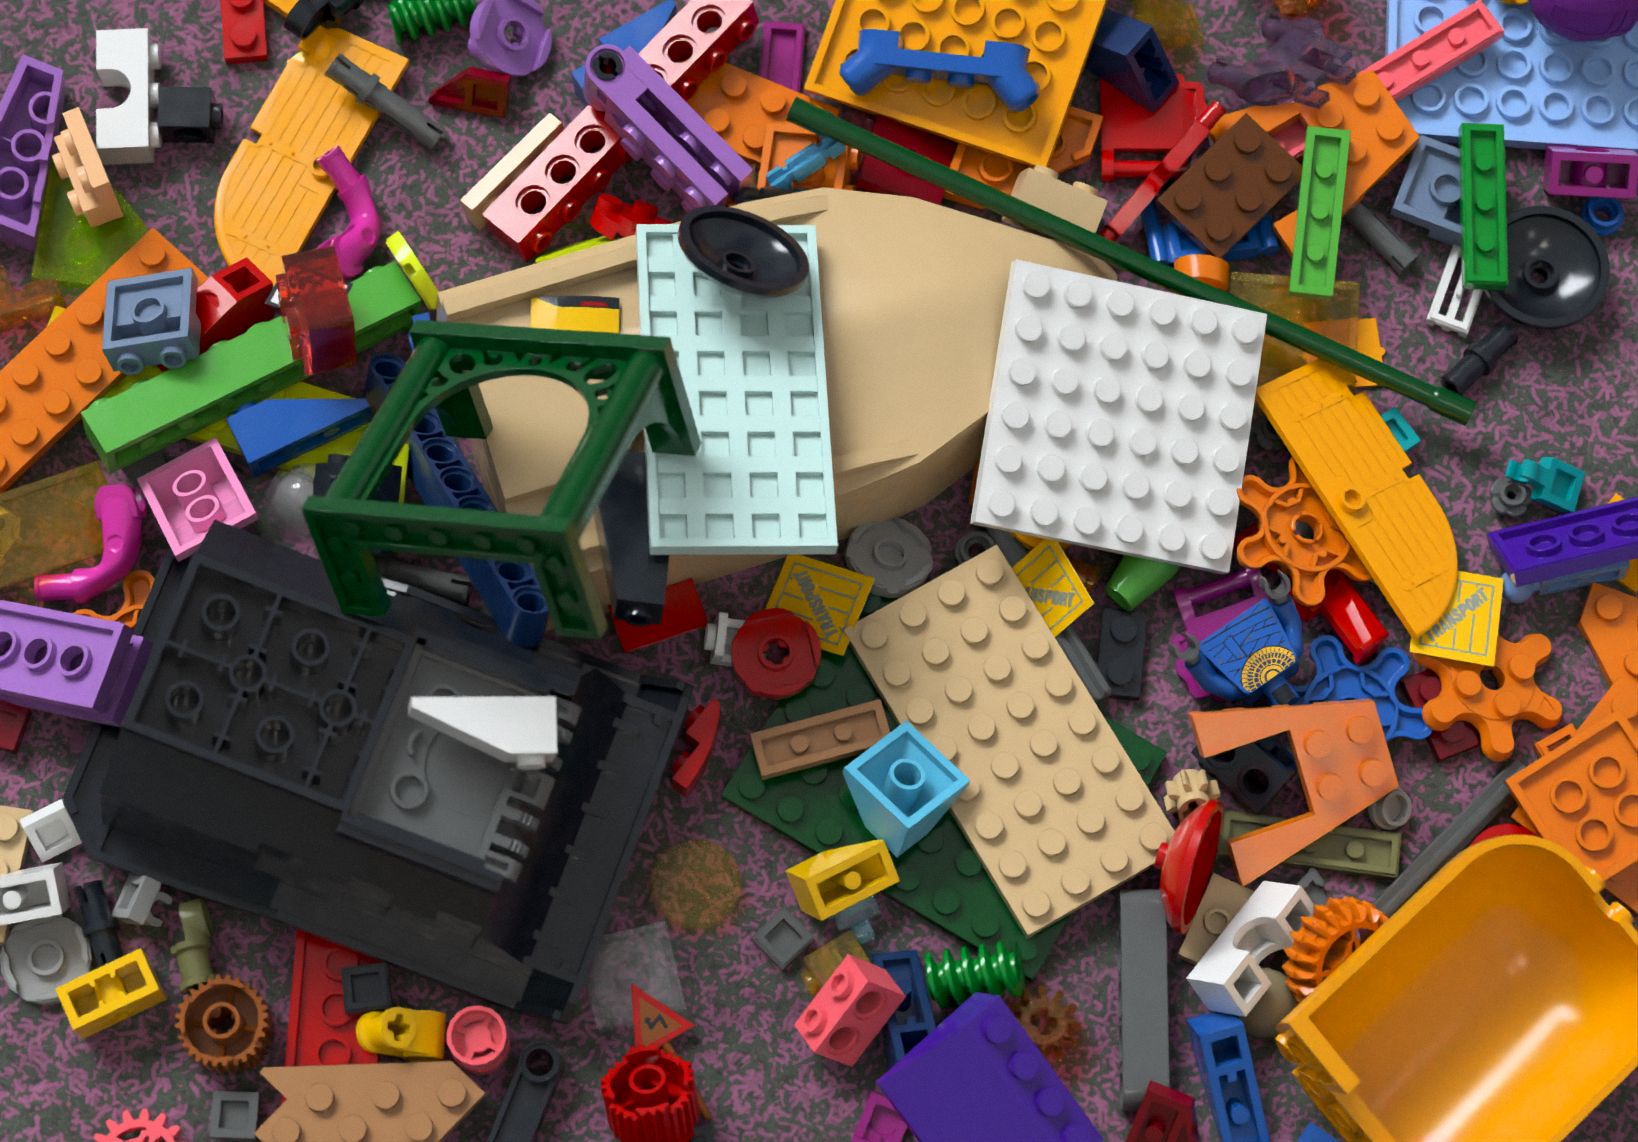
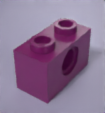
M1546 145L1543 189L1548 194L1636 199L1638 154L1632 149Z

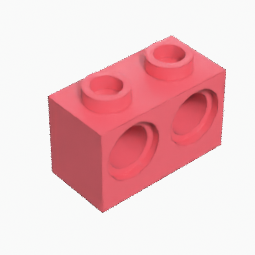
M847 954L794 1026L814 1053L853 1067L906 996L885 969Z

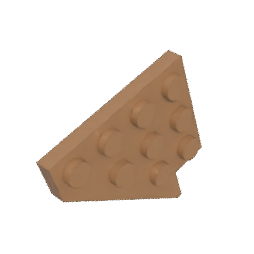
M452 1061L264 1067L259 1073L286 1101L254 1132V1135L261 1142H442L486 1097V1094Z

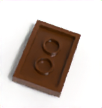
M1245 113L1156 200L1155 205L1207 255L1222 259L1300 183L1302 165Z

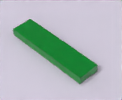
M1461 123L1459 127L1462 289L1506 290L1508 286L1504 124Z

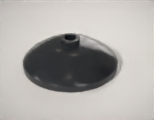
M703 206L689 211L679 225L677 232L678 242L689 263L705 278L726 291L742 296L775 298L797 291L806 280L809 272V261L802 247L786 231L763 217L733 207Z
M1530 206L1513 211L1507 215L1508 286L1506 290H1484L1493 305L1509 319L1534 329H1560L1576 324L1587 317L1604 296L1610 276L1608 254L1597 232L1579 216L1557 207ZM1539 273L1543 275L1545 282L1536 283L1532 279L1531 274Z

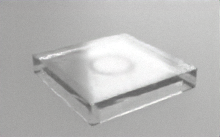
M665 921L601 937L585 980L597 1033L633 1024L631 983L674 1012L681 1013L686 1011Z

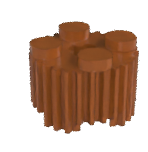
M219 974L216 975L215 980L207 979L206 985L200 982L198 984L199 989L197 991L191 989L192 996H185L184 1004H178L177 1006L181 1012L175 1014V1018L179 1021L175 1024V1028L180 1033L178 1039L182 1043L181 1046L195 1063L202 1069L207 1068L210 1073L214 1074L217 1071L220 1075L224 1076L226 1071L230 1075H234L235 1070H238L240 1073H244V1069L252 1070L261 1063L263 1055H267L268 1052L265 1048L272 1045L269 1037H274L275 1034L271 1029L275 1026V1023L271 1019L273 1014L269 1009V1005L256 988L253 989L248 982L244 984L238 976L233 980L227 974L225 979H223ZM231 1016L230 1019L234 1022V1027L231 1030L221 1034L218 1029H215L217 1024H224L226 1017Z

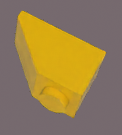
M882 839L826 850L786 870L801 911L820 921L900 881L885 841Z

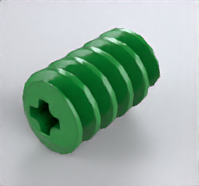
M391 0V4H387V9L397 45H402L404 31H407L414 41H418L420 27H424L430 37L436 35L437 23H440L447 33L452 32L453 19H457L463 29L468 28L469 15H473L476 10L475 0Z
M997 941L995 955L991 956L984 943L979 944L977 958H972L968 947L962 946L960 959L957 961L954 960L949 948L943 951L942 963L936 962L931 951H927L925 954L927 988L932 1000H936L942 1008L951 1006L953 998L958 1005H962L975 992L998 995L1001 999L1005 997L1007 990L1014 998H1020L1023 995L1025 971L1017 941L1014 944L1012 953H1008L1003 941Z

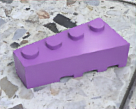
M23 54L0 102V239L38 253L54 163L52 155L55 154L57 146L54 137L59 134L66 85L63 70Z

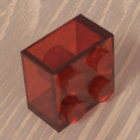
M329 246L281 256L283 273L277 274L275 277L279 293L278 304L283 323H287L289 332L287 339L292 360H301L305 376L356 366L354 319L335 247Z

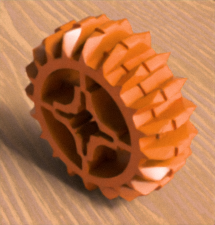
M1344 896L1341 900L1329 897L1325 906L1314 904L1313 916L1311 918L1309 916H1300L1303 926L1299 931H1289L1294 938L1292 946L1283 949L1290 959L1281 966L1286 974L1289 975L1284 983L1293 991V997L1298 1003L1303 1001L1323 982L1322 977L1327 978L1389 919L1387 915L1377 910L1375 905L1365 900L1361 901L1354 897ZM1355 929L1359 930L1360 940L1355 937Z

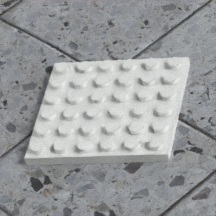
M1016 259L1011 262L970 524L1218 574L1229 573L1240 503L1237 488L1242 489L1267 314Z

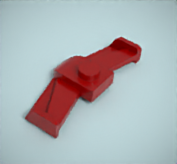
M1257 521L1234 537V552L1237 551V547L1243 539L1254 536L1259 532ZM1276 563L1264 565L1276 574H1278L1277 570L1282 571L1280 565ZM1329 570L1324 577L1325 597L1319 604L1304 607L1296 603L1294 598L1293 601L1299 616L1306 623L1322 612L1354 655L1353 661L1356 665H1359L1379 649L1389 636V633L1348 580L1346 574L1338 570ZM1287 575V577L1290 579V582H1291V588H1290V591H1289L1288 594H1290V595L1292 596V598H1293V595H1292V588H1293L1292 578H1291V576Z

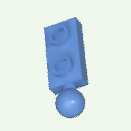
M1627 560L1519 587L1514 585L1505 572L1501 576L1504 579L1502 597L1508 602L1518 604L1527 601L1534 591H1537L1538 595L1590 586L1593 582L1604 583L1624 579L1629 570L1630 563Z

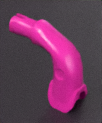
M337 145L321 155L316 162L326 172L339 191L337 196L347 210L349 224L340 236L336 235L317 247L311 254L307 266L325 264V266L315 269L345 281L348 278L355 277L363 270L362 265L372 254L381 236V221L365 174L360 175L341 150V147Z
M125 484L107 485L99 488L95 497L94 508L96 519L102 522L104 550L100 564L92 568H76L72 573L36 576L34 580V594L38 601L74 600L77 604L86 603L128 576L137 563L142 541V519H145L147 514L146 498L140 488H129Z

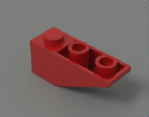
M247 257L211 275L197 289L196 314L201 322L199 355L207 352L212 345L219 341H230L246 333L256 323L268 322L274 319V307L265 304L273 289V282ZM162 364L156 365L162 372L169 369Z

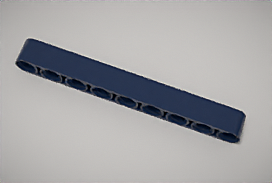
M379 354L370 359L362 398L367 399L373 417L406 364L398 356ZM433 408L417 424L406 442L410 447L407 475L426 506L498 512L454 439L445 435L439 415L435 408ZM457 557L503 635L510 642L521 647H533L543 641L549 612L532 565Z

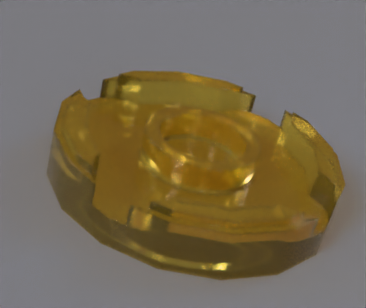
M707 840L680 842L672 845L658 858L651 874V894L658 911L670 923L686 930H705L720 924L734 911L740 897V874L734 858L722 846Z

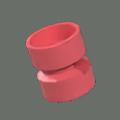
M481 1005L466 1007L457 1012L449 1023L447 1029L448 1047L457 1065L466 1072L475 1075L491 1074L500 1069L508 1059L511 1049L510 1037L501 1016L491 1008Z

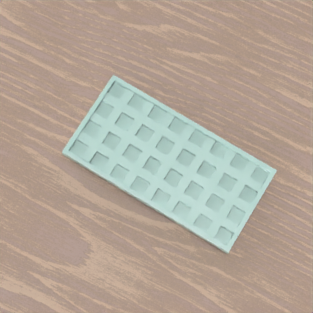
M637 224L635 236L640 335L670 337L701 440V446L695 456L653 453L644 428L650 555L836 554L838 542L816 225H777L792 236L802 247L809 261V272L804 284L797 291L775 298H757L726 291L700 274L689 263L679 245L677 232L680 224Z

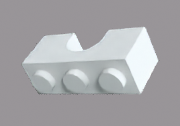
M148 28L96 30V70L103 87L122 86L130 90V94L123 104L115 108L96 109V149L103 165L155 163V148L162 147V138L157 122H154V109L158 108L160 83H154V69H161V49L159 43L153 44Z
M1263 881L1186 977L1208 1010L1246 1017L1272 983L1259 966V963L1269 954L1292 946L1294 938L1289 931H1299L1303 926L1300 916H1309L1310 918L1313 916L1314 904L1302 886Z

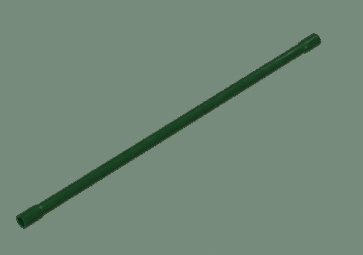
M796 97L786 118V121L819 136H827L1175 294L1267 314L1265 334L1426 406L1430 411L1463 426H1466L1474 411L1476 402L1446 388L1422 381L834 116L830 111Z

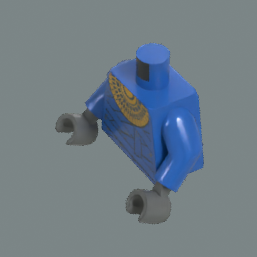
M1277 570L1278 575L1281 577V584L1276 589H1269V584L1264 577H1261L1259 581L1261 589L1273 598L1271 604L1267 598H1264L1201 642L1195 636L1181 632V635L1186 638L1188 644L1187 649L1183 653H1180L1175 645L1169 643V654L1185 661L1186 669L1205 692L1231 702L1240 699L1247 706L1264 695L1272 705L1288 704L1293 706L1300 699L1287 679L1299 671L1298 659L1304 652L1303 627L1293 598L1288 594L1291 588L1290 579L1282 571Z

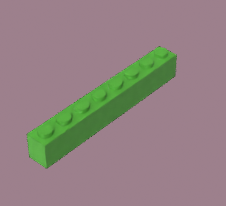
M396 261L383 267H373L366 271L362 277L350 282L353 286L329 329L288 312L269 322L256 323L246 333L230 341L223 340L215 343L207 352L200 354L199 358L187 360L183 367L169 368L167 371L151 379L145 378L134 382L128 390L111 398L96 400L88 409L81 412L85 434L110 474L232 415L237 408L246 403L259 402L411 328L414 324L412 316L422 314L421 299Z

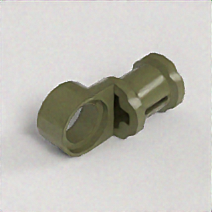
M201 898L179 904L185 941L179 942L170 948L171 957L177 958L182 983L178 986L182 995L191 994V989L197 991L200 982L206 985L207 979L215 980L216 978L212 971L208 950L212 948L210 937H213V927L207 905Z

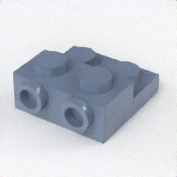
M1421 135L1390 215L1429 229L1427 237L1451 246L1454 244L1461 246L1459 149Z
M193 268L107 281L102 351L113 371H120L126 375H137L143 371L145 366L162 364L167 368L175 369L183 367L187 360L199 358L201 322L196 314L198 278Z

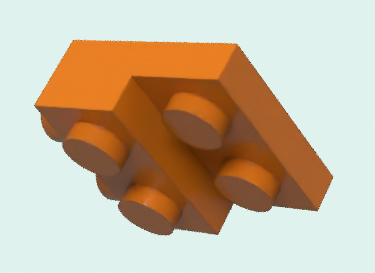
M767 122L757 188L760 190V187H771L766 179L767 173L778 165L781 168L786 166L784 161L812 142L815 145L821 142L819 140L821 136L794 124ZM845 145V152L835 159L827 158V164L799 183L797 180L792 182V190L794 187H806L810 190L825 187L856 191V186L850 185L852 170H860L863 153Z

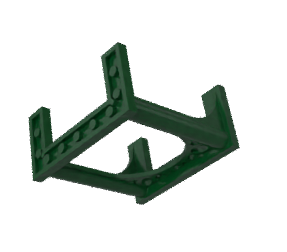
M416 320L409 330L415 350L325 497L308 495L301 507L304 519L342 613L385 617L392 605L371 549L532 564L556 635L601 639L607 628V623L579 542L585 528L629 446L643 428L646 430L653 453L695 456L701 446V440L670 337ZM509 376L546 377L572 387L583 397L588 405V423L583 437L540 515L372 501L411 433L423 417L433 408L437 410L446 436L475 439L488 438L493 425L478 383ZM590 379L605 380L600 383H587ZM608 395L606 399L598 398L599 396Z

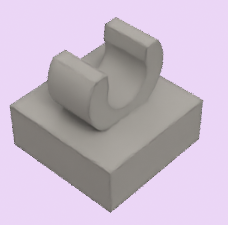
M129 875L111 915L113 918H117L126 924L160 927L163 921L151 914V907L155 901L171 905L172 898L167 893L158 892L162 884L161 882L145 875Z

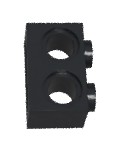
M1272 736L1235 748V756L1222 752L1203 758L1200 756L1198 746L1191 751L1206 774L1213 778H1219L1232 790L1233 798L1241 806L1252 809L1256 814L1267 807L1298 773L1294 756ZM1254 769H1259L1266 774L1269 781L1268 786H1263L1257 782L1254 776Z

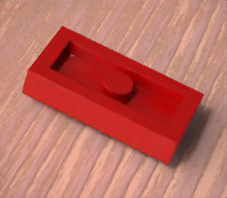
M220 0L224 60L226 65L269 61L265 1Z

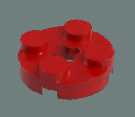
M608 194L599 195L590 219L592 227L611 240L614 239L616 233L624 238L635 235L637 224H672L673 222L658 217L659 209L651 203L635 200L634 204L630 205Z
M783 608L764 609L750 615L738 629L731 646L733 671L737 679L746 687V690L756 697L785 699L800 693L813 682L820 664L821 645L815 629L807 621L804 622L800 617L793 615V612ZM777 643L780 650L787 649L789 655L782 658L781 664H773L772 660L764 658L763 654L769 652V644Z

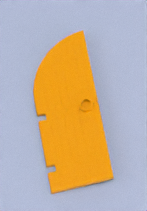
M319 26L309 37L300 41L297 49L308 54V57L304 63L290 58L249 128L251 131L261 135L257 144L247 139L242 140L225 169L217 189L214 206V226L218 245L228 266H231L247 257L273 282V287L290 259L296 261L337 190L334 183L318 165L316 160L331 148L339 145L352 164L380 115L379 112L365 103L362 105L357 103L354 95L324 74L338 54L341 53L371 76L373 73L380 77L379 81L387 86L388 89L394 91L410 63L409 59L340 28L326 29L323 26Z
M1319 358L1257 387L1255 400L1413 639H1417L1425 634L1441 619L1454 594L1458 574V558L1454 536L1445 513L1420 474L1409 479L1403 471L1412 462L1366 393L1363 391L1353 396L1348 387L1357 382L1354 375Z

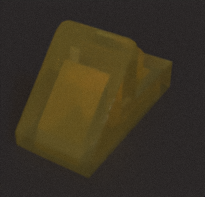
M1131 0L1135 11L1133 19L1153 26L1165 52L1205 42L1194 4L1181 0Z

